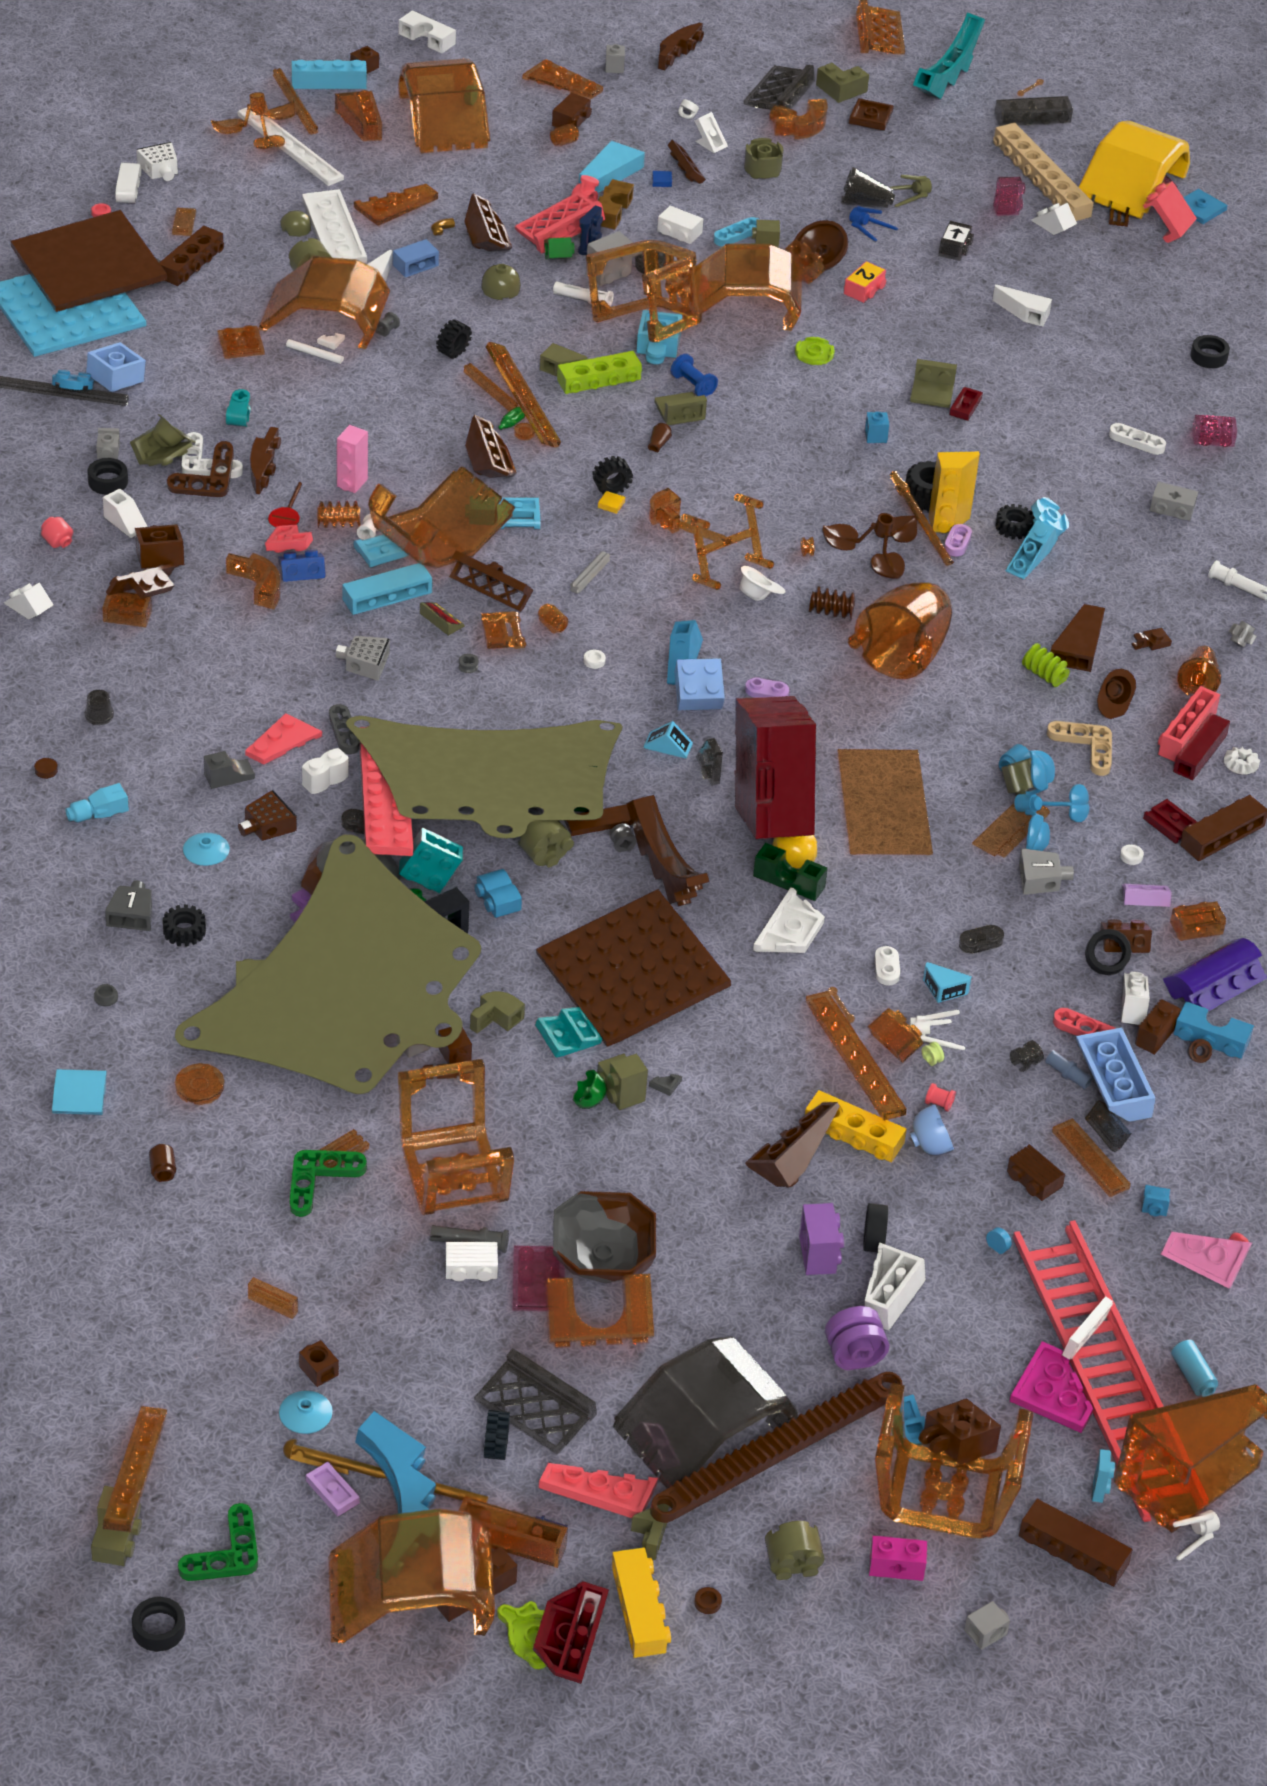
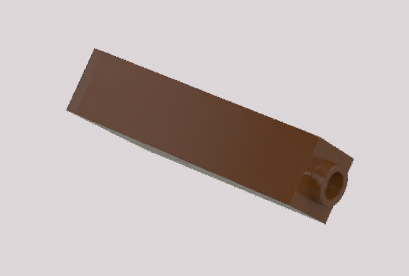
M1084 604L1051 646L1050 652L1054 653V657H1060L1061 661H1066L1067 668L1091 672L1105 608Z

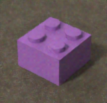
M833 1203L803 1205L799 1239L806 1275L836 1274L837 1265L842 1262L840 1248H844L843 1233L838 1231V1228H840V1215L835 1213Z

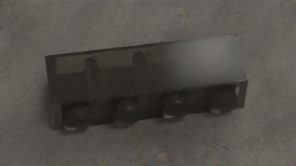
M1068 96L996 100L994 115L999 126L1016 123L1018 126L1071 123L1073 107Z

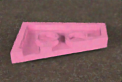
M1171 1232L1161 1255L1227 1288H1231L1252 1243Z

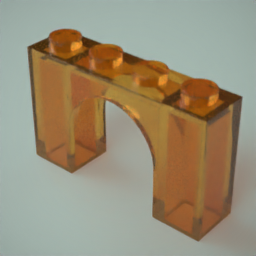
M632 1274L622 1277L623 1312L618 1322L607 1328L588 1326L579 1318L574 1305L573 1278L546 1279L545 1296L548 1343H555V1348L570 1347V1342H581V1347L596 1346V1341H606L607 1345H620L624 1339H632L633 1344L648 1343V1338L654 1337L650 1274Z

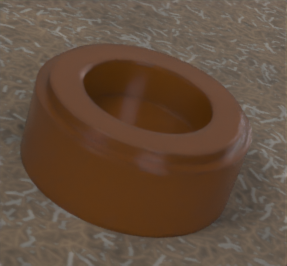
M51 758L39 759L34 765L35 774L40 778H52L58 772L57 762Z
M704 1587L696 1592L694 1605L699 1612L713 1614L721 1608L722 1596L718 1590Z

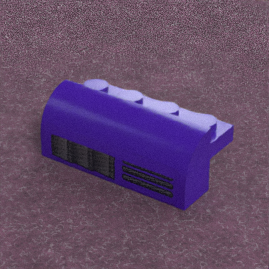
M1239 938L1222 945L1163 978V981L1174 1000L1183 997L1185 1002L1201 1006L1210 1011L1267 979V976L1258 960L1259 957L1263 956L1258 947L1248 939Z

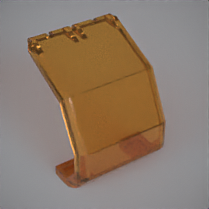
M464 58L413 62L402 65L398 80L399 98H410L415 145L419 147L421 153L434 152V146H437V152L452 151V144H455L456 150L471 149V143H474L475 149L488 148V141L491 140L485 92L477 66L472 60Z
M725 244L686 272L684 276L682 321H692L727 296H769L784 303L788 310L784 316V330L792 331L801 314L802 271L791 252L775 245Z
M313 256L277 282L258 330H268L299 309L336 311L355 319L363 332L358 347L366 349L377 328L390 289L378 269L359 260Z
M463 466L457 472L453 471L417 508L387 517L386 514L397 495L379 483L371 494L368 503L373 526L418 563L433 568H441L456 563L457 561L452 558L456 550L469 557H473L513 516L512 513L515 507L506 499L502 500V496L488 487L479 478L475 477L473 482H471L474 475Z
M438 1508L379 1516L331 1550L328 1556L330 1575L329 1597L331 1598L330 1621H332L330 1624L331 1643H345L389 1612L448 1605L467 1608L473 1613L475 1635L485 1636L493 1622L495 1600L490 1531L468 1512Z

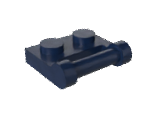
M595 205L579 221L581 238L578 253L580 255H587L588 243L602 238L601 224L603 217L602 208Z

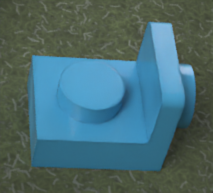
M1145 1185L1142 1212L1149 1213L1152 1216H1167L1170 1203V1189Z

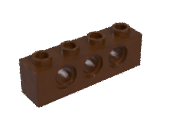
M203 225L159 262L167 273V280L165 281L175 286L188 281L194 272H198L206 262L209 263L212 260L213 256L223 251V233Z

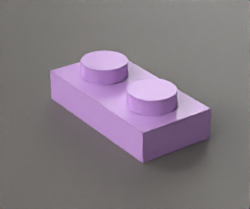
M329 1462L306 1474V1482L337 1517L360 1504V1497Z

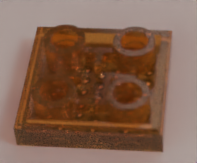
M247 325L241 328L217 330L224 359L265 355L257 326Z

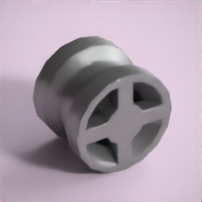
M618 824L609 832L610 839L614 842V847L618 852L632 850L637 843L628 824Z

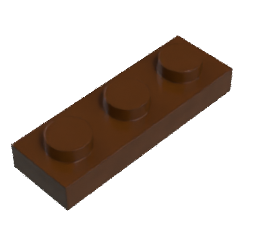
M672 139L667 144L671 149L670 154L675 160L679 161L677 163L683 171H686L685 176L691 182L695 180L699 184L703 183L706 179L681 145Z

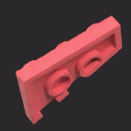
M285 713L245 750V755L262 764H266L295 747L299 748L314 738L322 737V731Z

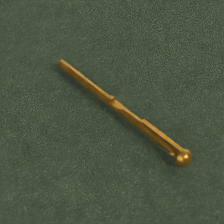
M297 1439L288 1440L283 1447L284 1455L288 1459L318 1467L329 1462L337 1472L348 1475L349 1470L377 1478H386L380 1467L296 1445ZM436 1483L434 1493L484 1507H486L489 1499L488 1496Z

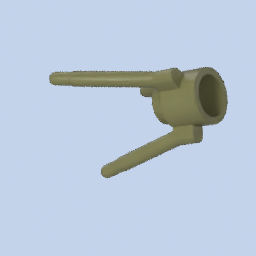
M901 174V178L916 181L912 185L887 187V190L913 189L914 193H918L916 196L895 204V207H899L919 198L928 197L932 184L926 176Z

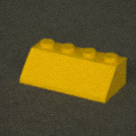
M979 451L937 452L928 516L932 533L950 532L954 525L964 524L970 519L980 456Z

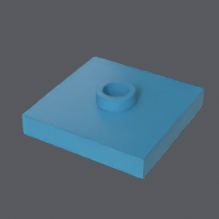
M1199 188L1183 197L1196 216V221L1201 224H1205L1227 210L1228 206Z

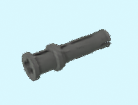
M432 1225L430 1234L432 1235L430 1241L497 1242V1249L501 1250L502 1253L507 1252L509 1242V1230H504L503 1232L490 1231L486 1227L480 1228V1231Z

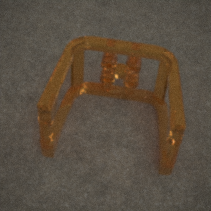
M644 240L586 255L592 315L595 322L605 321L649 308L650 320L647 321L649 341L659 342L702 321V312L699 309L695 252L659 240ZM643 251L645 274L642 275L644 295H647V298L610 307L604 300L599 301L596 276L603 273L607 261ZM657 251L665 253L666 263L663 264L662 268H659ZM665 278V289L669 294V298L662 297L660 280ZM677 293L681 298V302L677 301ZM690 295H692L693 306L689 305ZM657 307L665 308L688 317L664 327L658 320Z
M483 1059L398 1072L401 1144L422 1215H431L438 1210L496 1201L497 1203L508 1201L514 1166V1154L511 1147L494 1150L490 1148L485 1128V1065ZM459 1073L460 1081L472 1084L473 1123L412 1133L411 1096L426 1087V1078ZM470 1141L477 1142L480 1153L470 1156L468 1153H459L453 1157H435L424 1164H418L415 1154L416 1150ZM484 1167L486 1173L475 1174L469 1170ZM422 1174H425V1183ZM489 1182L493 1193L436 1204L437 1192L440 1195H449L453 1190L458 1189L473 1191L477 1184Z
M890 1384L875 1455L880 1506L883 1513L893 1521L970 1538L981 1539L996 1534L1021 1489L1031 1435L1033 1412L1019 1408L1013 1430L999 1457L995 1459L978 1458L960 1465L944 1451L935 1454L929 1447L919 1446L908 1441L905 1437L904 1423L905 1385ZM895 1447L897 1449V1455L891 1480V1463L893 1449ZM909 1458L931 1463L930 1468L925 1472L924 1483L926 1489L922 1492L920 1498L921 1512L900 1507ZM941 1465L957 1468L956 1474L952 1476L951 1484L941 1482ZM1007 1470L1004 1487L998 1500L1002 1473ZM967 1471L989 1474L980 1523L958 1520L965 1505L963 1494L966 1492L969 1479L966 1476ZM938 1498L944 1501L947 1500L948 1517L932 1514L933 1509L937 1506Z

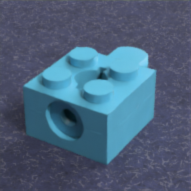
M643 310L638 330L637 353L646 354V360L651 364H661L665 357L676 358L681 337L682 315Z

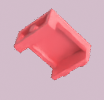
M1173 181L1167 184L1163 182L1154 188L1155 192L1146 197L1147 201L1143 204L1145 209L1153 206L1169 229L1163 237L1167 243L1182 237L1197 219Z

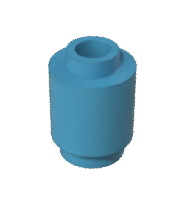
M1021 744L1014 745L1001 756L999 761L1000 770L1002 771L1001 767L1031 758L1029 750Z

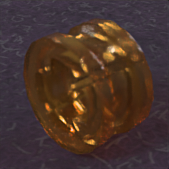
M802 537V556H806V554L814 556L815 546L813 537H809V539Z

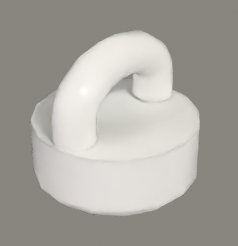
M683 99L678 113L683 118L692 119L697 114L699 107L693 102ZM683 110L689 111L691 114L687 115Z

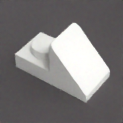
M712 112L694 120L702 136L701 139L696 141L713 153L728 147Z

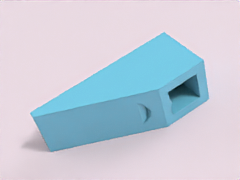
M1036 520L1005 571L1025 579L1050 553L1058 540L1055 527Z

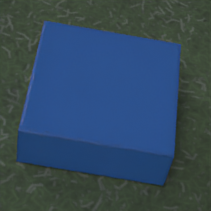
M653 171V187H672V171Z

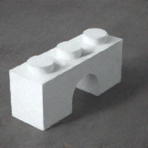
M411 11L399 19L400 35L411 40L421 36L428 37V47L435 51L444 53L456 44L455 29L415 11Z

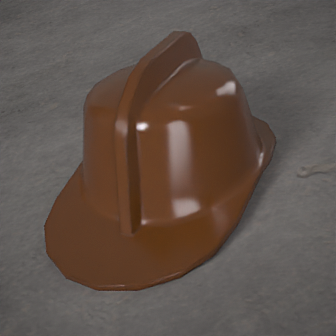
M1122 668L1115 669L1102 681L1097 705L1104 717L1114 719L1125 715L1136 690V680L1132 673Z

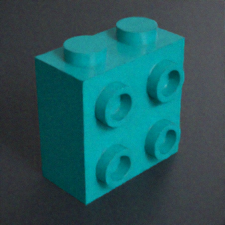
M421 828L413 840V856H402L399 860V875L407 880L423 885L428 890L440 893L463 861V846Z

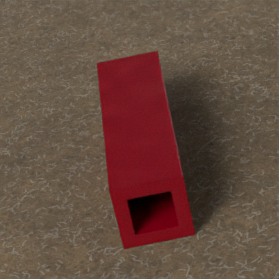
M1210 713L1177 755L1173 772L1193 781L1226 738L1230 721Z

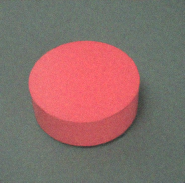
M104 203L95 204L91 208L93 217L111 213L110 206Z

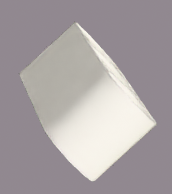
M121 163L116 185V202L136 203L137 187L140 184L141 164Z

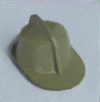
M158 414L160 419L154 427L153 438L160 445L173 447L185 438L196 443L190 436L171 425L164 417Z

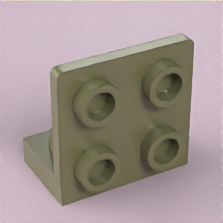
M917 359L910 402L950 408L957 364Z
M693 392L655 398L654 402L667 425L705 420L707 399L705 395L695 397Z

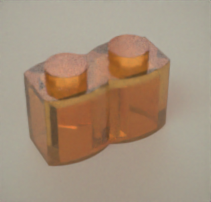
M888 1008L868 1026L871 1035L903 1063L924 1044L921 1039L922 1033L914 1024L909 1026L905 1023L907 1020L900 1011L896 1010L894 1012Z

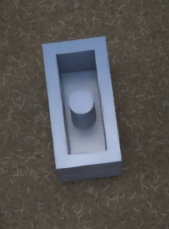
M425 239L393 250V266L404 277H408L439 266V251Z

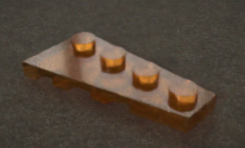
M547 59L522 75L524 80L529 81L530 79L537 81L541 85H551L555 89L568 90L570 93L572 92L589 99H593L603 92V86Z
M422 184L406 188L403 193L390 192L387 193V197L378 199L377 196L370 197L369 201L361 202V200L354 201V208L379 226L437 200L438 192L429 185Z

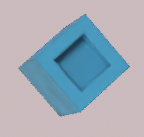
M867 412L865 423L867 443H887L889 432L887 412Z

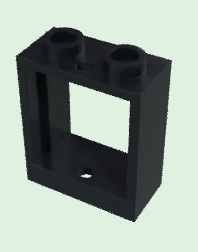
M457 887L424 901L442 917L448 915V921L468 933L470 901Z

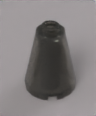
M852 167L844 186L845 195L841 198V204L888 208V205L893 204L895 194H893V189L861 170Z

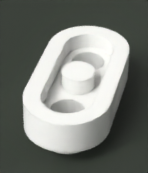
M889 946L880 947L875 952L876 979L881 984L894 985L899 981L900 977L899 954L896 949Z

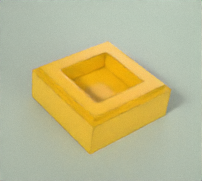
M606 491L598 502V508L617 514L625 503V497Z

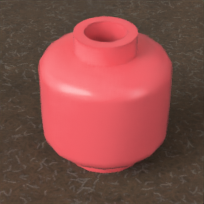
M50 517L44 521L41 526V536L51 547L57 548L61 546L65 548L72 542L73 529L63 518Z

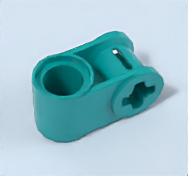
M238 389L232 393L226 411V425L248 426L246 422H249L251 407L249 405L250 393L247 390Z

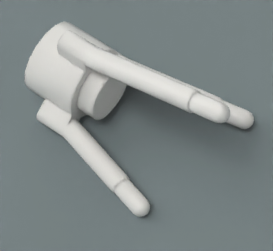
M959 1010L910 1017V1037L916 1036L917 1042H937L941 1046L965 1050L964 1046L925 1036V1034H930V1026L952 1022L951 1019H933L958 1015L960 1013Z
M1212 1510L1192 1516L1162 1521L1161 1523L1162 1526L1173 1525L1174 1527L1191 1524L1193 1531L1196 1534L1202 1535V1537L1182 1551L1176 1557L1177 1560H1181L1205 1541L1214 1538L1213 1532L1217 1531L1220 1527L1219 1518Z

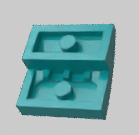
M580 1007L561 1009L559 1016L541 1017L537 1019L535 1024L556 1058L596 1046L603 1040Z

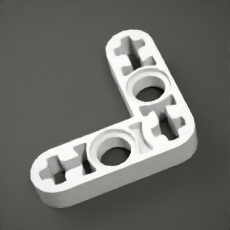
M196 432L188 433L187 435L195 440L196 443L195 446L193 445L187 449L188 452L182 455V473L210 476L211 470H208V468L212 467L213 459H202L203 436ZM233 460L232 468L235 469L231 471V478H237L243 473V465L240 461ZM219 466L216 468V472L218 473H224L227 471V468L225 466Z

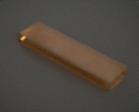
M1073 1118L1053 1127V1134L1109 1197L1130 1189L1131 1183Z

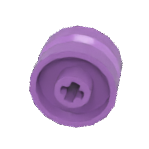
M857 1306L842 1310L831 1317L825 1326V1335L831 1347L834 1361L838 1367L844 1370L874 1366L883 1360L889 1352L890 1345L883 1330L877 1311L870 1307Z

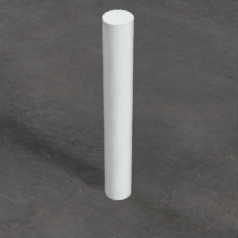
M288 339L286 347L341 364L344 360V357L294 340Z

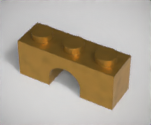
M612 179L610 184L605 186L603 196H600L598 199L602 203L605 216L601 227L614 230L617 228L621 221L622 208L627 209L633 199L634 184Z

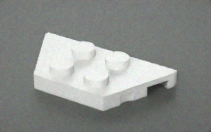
M790 888L755 941L753 951L805 953L824 924L825 917L818 910H815L806 899L802 901L796 895L797 891L794 888Z

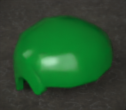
M587 1070V1079L577 1081L578 1090L574 1093L572 1100L579 1108H593L606 1095L607 1085L595 1070Z

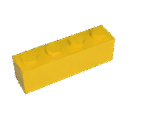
M645 1547L613 1552L611 1567L633 1658L666 1653L667 1643H671V1633L669 1626H664L665 1608L663 1603L658 1602L657 1597L660 1596L658 1581H653L652 1574H654L652 1558H647Z

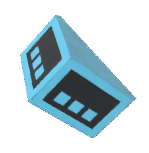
M671 721L651 731L644 744V748L687 758L693 742Z
M927 962L923 981L939 1003L967 995L970 990L972 976Z

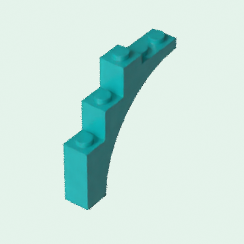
M967 12L963 24L949 49L930 68H919L913 86L928 95L941 99L947 84L955 85L960 70L963 72L968 71L974 57L972 53L985 19Z

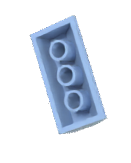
M1116 1028L1076 1036V1041L1108 1110L1129 1122L1151 1118L1155 1096L1123 1029Z

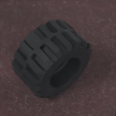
M936 461L918 462V464L912 465L906 474L904 498L908 504L911 503L912 508L918 507V511L921 512L927 510V513H929Z

